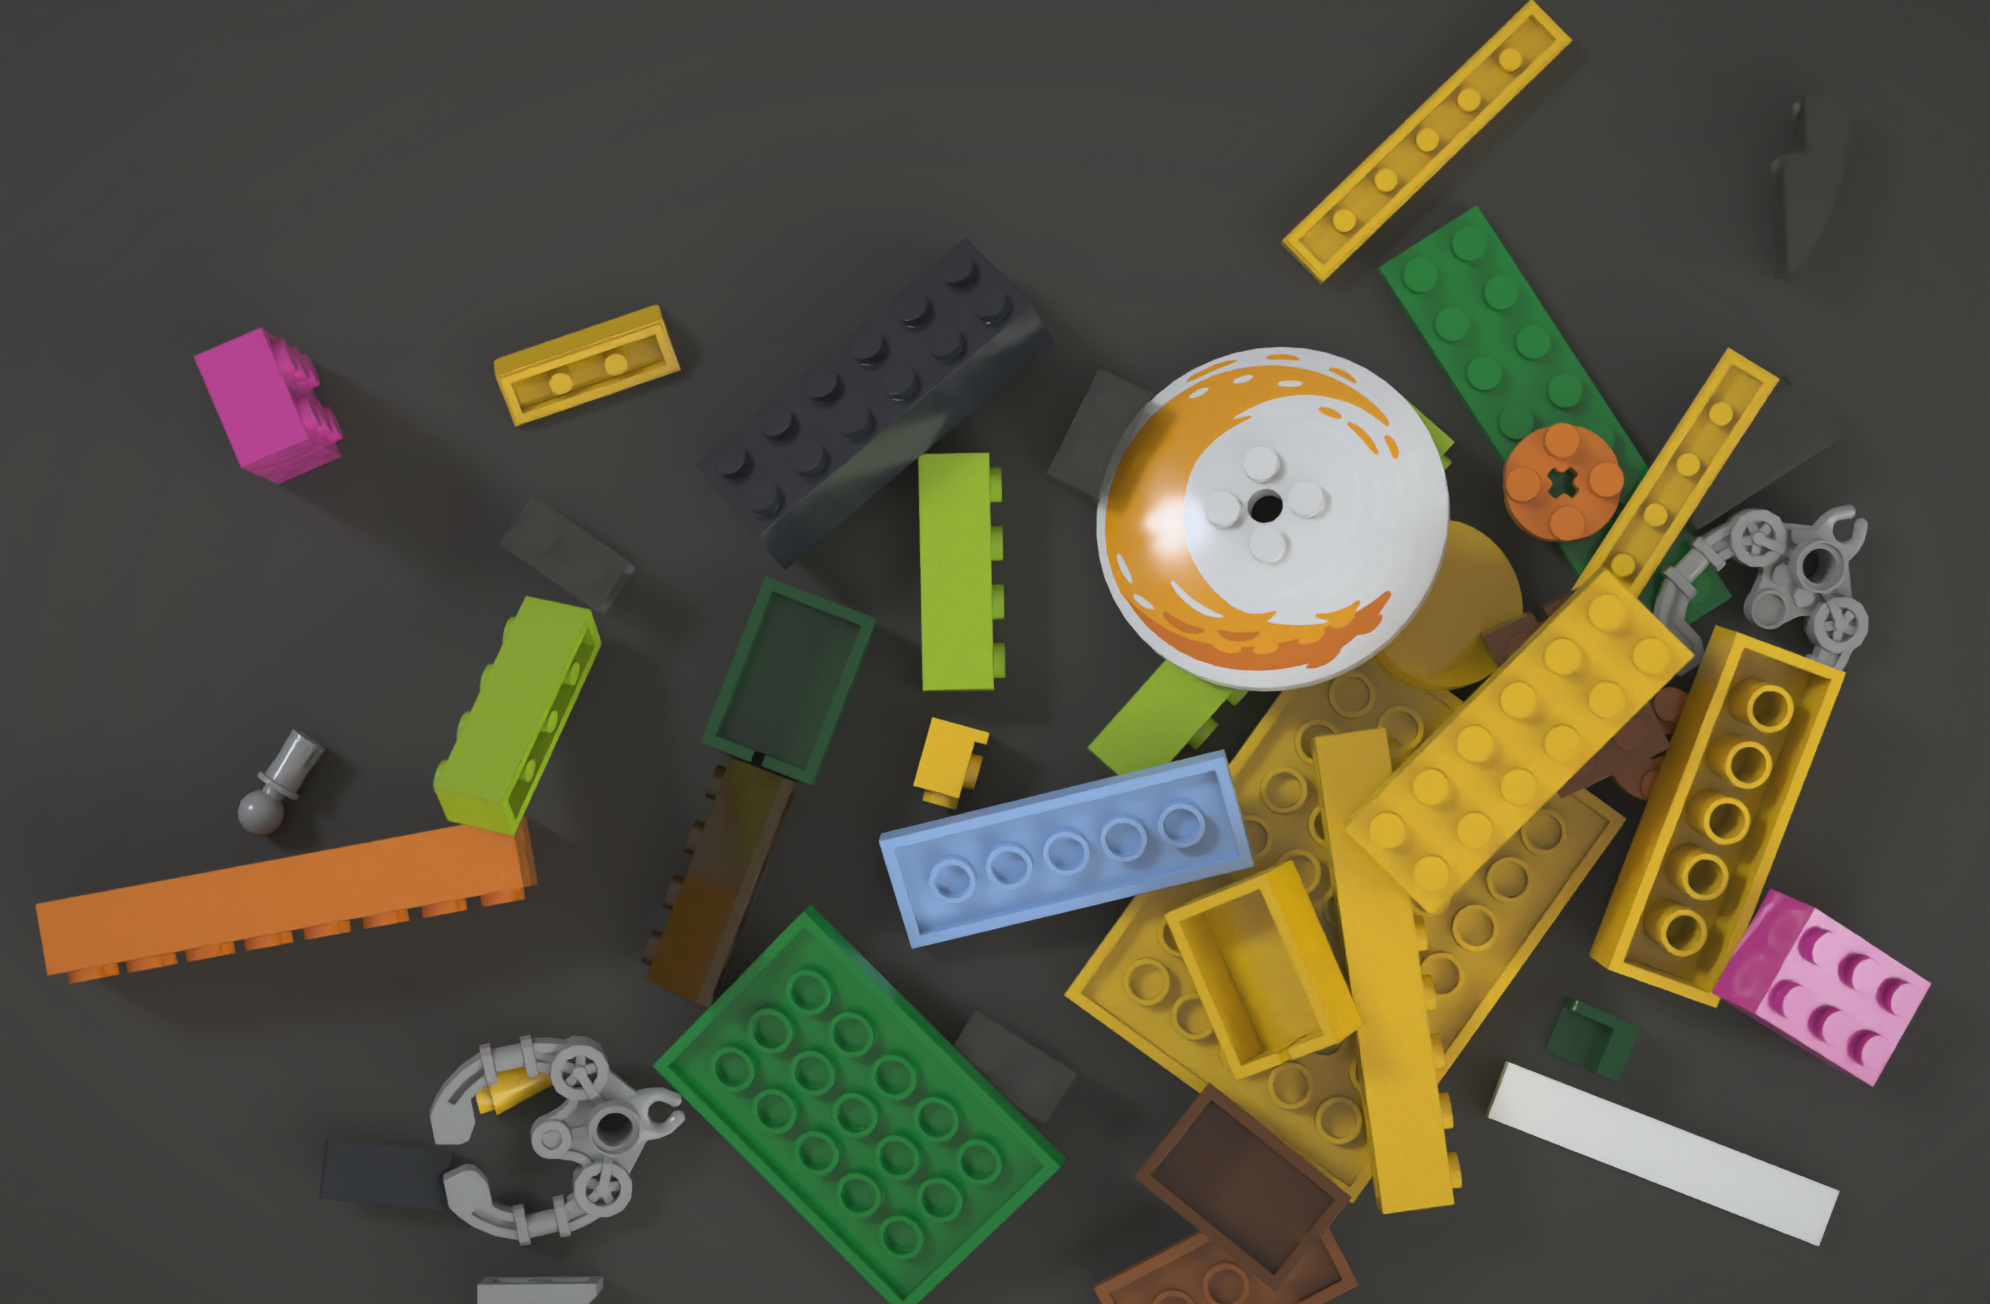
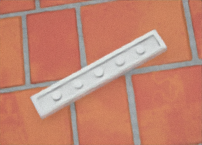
M1508 1061L1505 1062L1485 1115L1508 1126L1816 1246L1820 1245L1840 1192L1829 1186Z

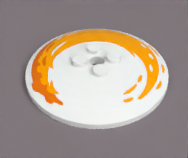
M1291 347L1252 349L1212 360L1178 378L1157 394L1139 412L1127 428L1110 459L1099 494L1097 509L1099 558L1107 585L1125 619L1143 641L1177 668L1216 685L1239 690L1263 692L1297 689L1331 680L1355 669L1388 646L1409 625L1432 590L1442 566L1449 534L1450 498L1441 458L1428 429L1411 405L1386 381L1358 364L1326 352ZM1265 496H1275L1281 499L1283 508L1281 514L1274 521L1260 523L1252 519L1251 511L1257 500Z

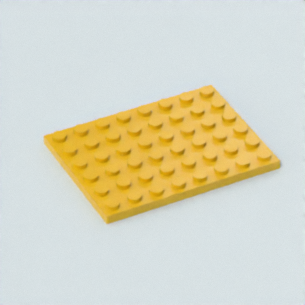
M1375 656L1355 669L1331 680L1308 687L1281 691L1229 763L1231 776L1254 854L1255 867L1135 895L1064 993V996L1197 1092L1201 1093L1207 1084L1211 1083L1352 1197L1350 1199L1351 1203H1354L1372 1178L1352 1034L1339 1043L1294 1060L1290 1058L1280 1065L1236 1081L1164 914L1194 898L1292 859L1344 978L1310 738L1386 727L1388 739L1397 738L1403 764L1464 703L1448 690H1427L1404 682L1390 673ZM1583 788L1562 799L1555 793L1432 915L1411 897L1413 916H1423L1427 933L1428 950L1419 951L1422 975L1431 974L1436 996V1010L1427 1011L1430 1034H1440L1444 1051L1445 1068L1435 1070L1437 1084L1626 821L1624 816Z

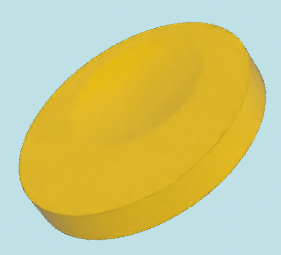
M1450 520L1446 551L1432 590L1409 625L1388 646L1375 655L1377 660L1390 673L1404 682L1419 688L1435 691L1459 689L1478 682L1495 672L1497 668L1480 633L1523 613L1519 582L1505 554L1490 538L1480 531L1461 522Z

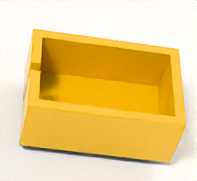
M1292 859L1194 898L1164 914L1236 1081L1280 1065L1290 1058L1294 1060L1339 1043L1364 1025Z

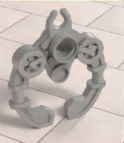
M1851 504L1830 509L1821 515L1812 526L1782 522L1780 517L1766 509L1741 508L1729 515L1726 522L1712 528L1700 537L1695 536L1688 543L1691 550L1674 567L1667 565L1660 572L1664 579L1656 597L1653 615L1695 655L1675 675L1681 677L1701 664L1704 656L1701 637L1684 621L1689 600L1691 601L1698 593L1691 583L1707 566L1719 572L1726 564L1724 560L1729 558L1741 565L1758 567L1756 581L1744 602L1746 619L1754 626L1764 629H1775L1798 616H1804L1803 630L1810 643L1815 645L1812 654H1807L1805 657L1842 671L1852 651L1862 644L1868 633L1869 616L1863 605L1852 598L1849 561L1858 553L1865 541L1868 522L1864 518L1856 519L1852 538L1841 542L1835 539L1832 532L1833 526L1836 521L1852 519L1855 516L1856 509ZM1815 550L1819 559L1818 568L1812 576L1806 578L1803 573V561L1809 552Z
M525 1035L520 1037L521 1043L494 1049H491L490 1043L479 1045L480 1052L460 1065L440 1088L430 1109V1120L435 1144L461 1145L469 1141L475 1125L471 1098L486 1085L498 1084L496 1072L525 1066L528 1078L538 1076V1072L549 1073L550 1080L556 1091L567 1098L561 1106L539 1117L533 1123L531 1141L535 1152L543 1158L563 1159L579 1163L573 1172V1193L565 1198L563 1195L553 1197L554 1209L525 1215L523 1203L510 1207L492 1201L488 1178L475 1164H464L443 1174V1181L449 1208L472 1227L497 1237L519 1240L520 1246L531 1244L530 1238L555 1232L560 1233V1238L570 1236L572 1231L590 1224L599 1217H611L623 1211L632 1195L630 1172L646 1142L671 1134L685 1120L684 1112L676 1110L663 1123L652 1121L648 1111L654 1102L662 1101L672 1107L679 1106L682 1102L681 1094L663 1087L635 1090L609 1069L608 1059L601 1044L587 1036H571L564 1040L549 1037L531 1038V1035ZM610 1113H621L628 1117L627 1123L616 1131H606L598 1126L600 1120Z

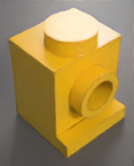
M932 717L913 785L925 789L922 801L956 810L962 788L971 790L975 788L983 756L973 754L972 752L975 742L987 745L988 732Z

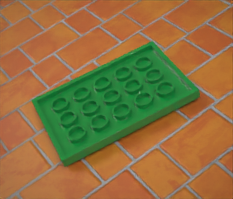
M812 905L806 908L653 1065L890 1304H918L1042 1186L1066 1160Z

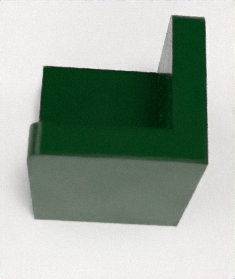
M1566 996L1545 1044V1050L1618 1082L1641 1027Z

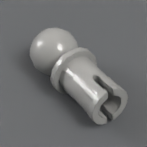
M296 729L291 731L283 748L275 760L272 761L267 771H260L257 775L259 779L266 783L263 789L250 792L240 801L238 821L243 829L253 835L265 836L273 833L281 826L284 817V805L282 802L286 796L295 801L299 799L298 789L311 768L325 751L321 744Z

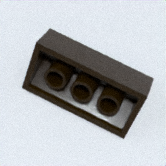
M731 757L727 767L719 764L716 766L705 795L706 798L714 800L706 822L696 819L685 845L684 852L693 855L685 878L675 874L663 903V908L671 910L670 917L664 932L653 930L641 960L642 963L650 966L646 980L706 1008L718 999L799 789L800 782Z

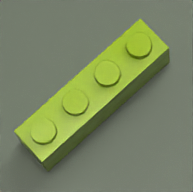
M989 453L922 454L918 457L923 691H994V678H1005V643H993L992 620L1004 619V584H992L991 561H1003L1002 525L991 526L990 502H1002L1001 467H989Z
M525 596L516 617L513 616L508 620L503 632V645L494 664H488L482 674L480 693L471 712L467 711L464 713L459 722L457 741L448 760H443L435 773L434 792L438 796L448 821L514 836L602 645L591 609Z

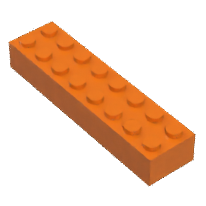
M523 816L514 836L468 825H459L35 904L47 975L67 972L68 983L71 984L120 975L118 963L125 961L127 971L131 973L178 964L176 952L185 951L187 962L236 953L234 941L244 940L246 951L292 943L294 942L292 930L303 929L305 940L351 932V919L362 918L364 929L410 921L408 909L421 907L423 918L468 910L466 898L480 896L482 907L525 899L524 887L539 884L527 817Z

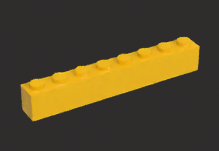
M1386 727L1310 738L1344 980L1364 1024L1352 1033L1376 1206L1382 1214L1453 1205L1455 1204L1453 1189L1462 1187V1178L1457 1153H1447L1444 1129L1453 1128V1114L1448 1093L1439 1094L1435 1071L1445 1068V1060L1440 1034H1430L1427 1011L1436 1010V996L1431 974L1422 975L1419 951L1428 950L1424 918L1422 915L1413 916L1411 896L1344 830V821L1402 765L1397 738L1388 739Z

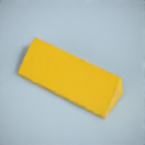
M653 305L500 357L494 361L495 377L515 427L681 370L658 305Z

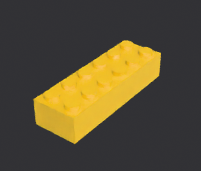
M1600 567L1344 821V830L1411 897L1432 915L1695 655L1606 568Z
M1715 625L1671 739V748L1666 752L1589 953L1592 959L1608 970L1717 1008L1720 998L1713 994L1712 991L1747 931L1846 672Z

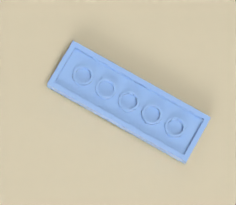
M1224 749L881 833L879 839L912 949L1255 867L1254 854Z

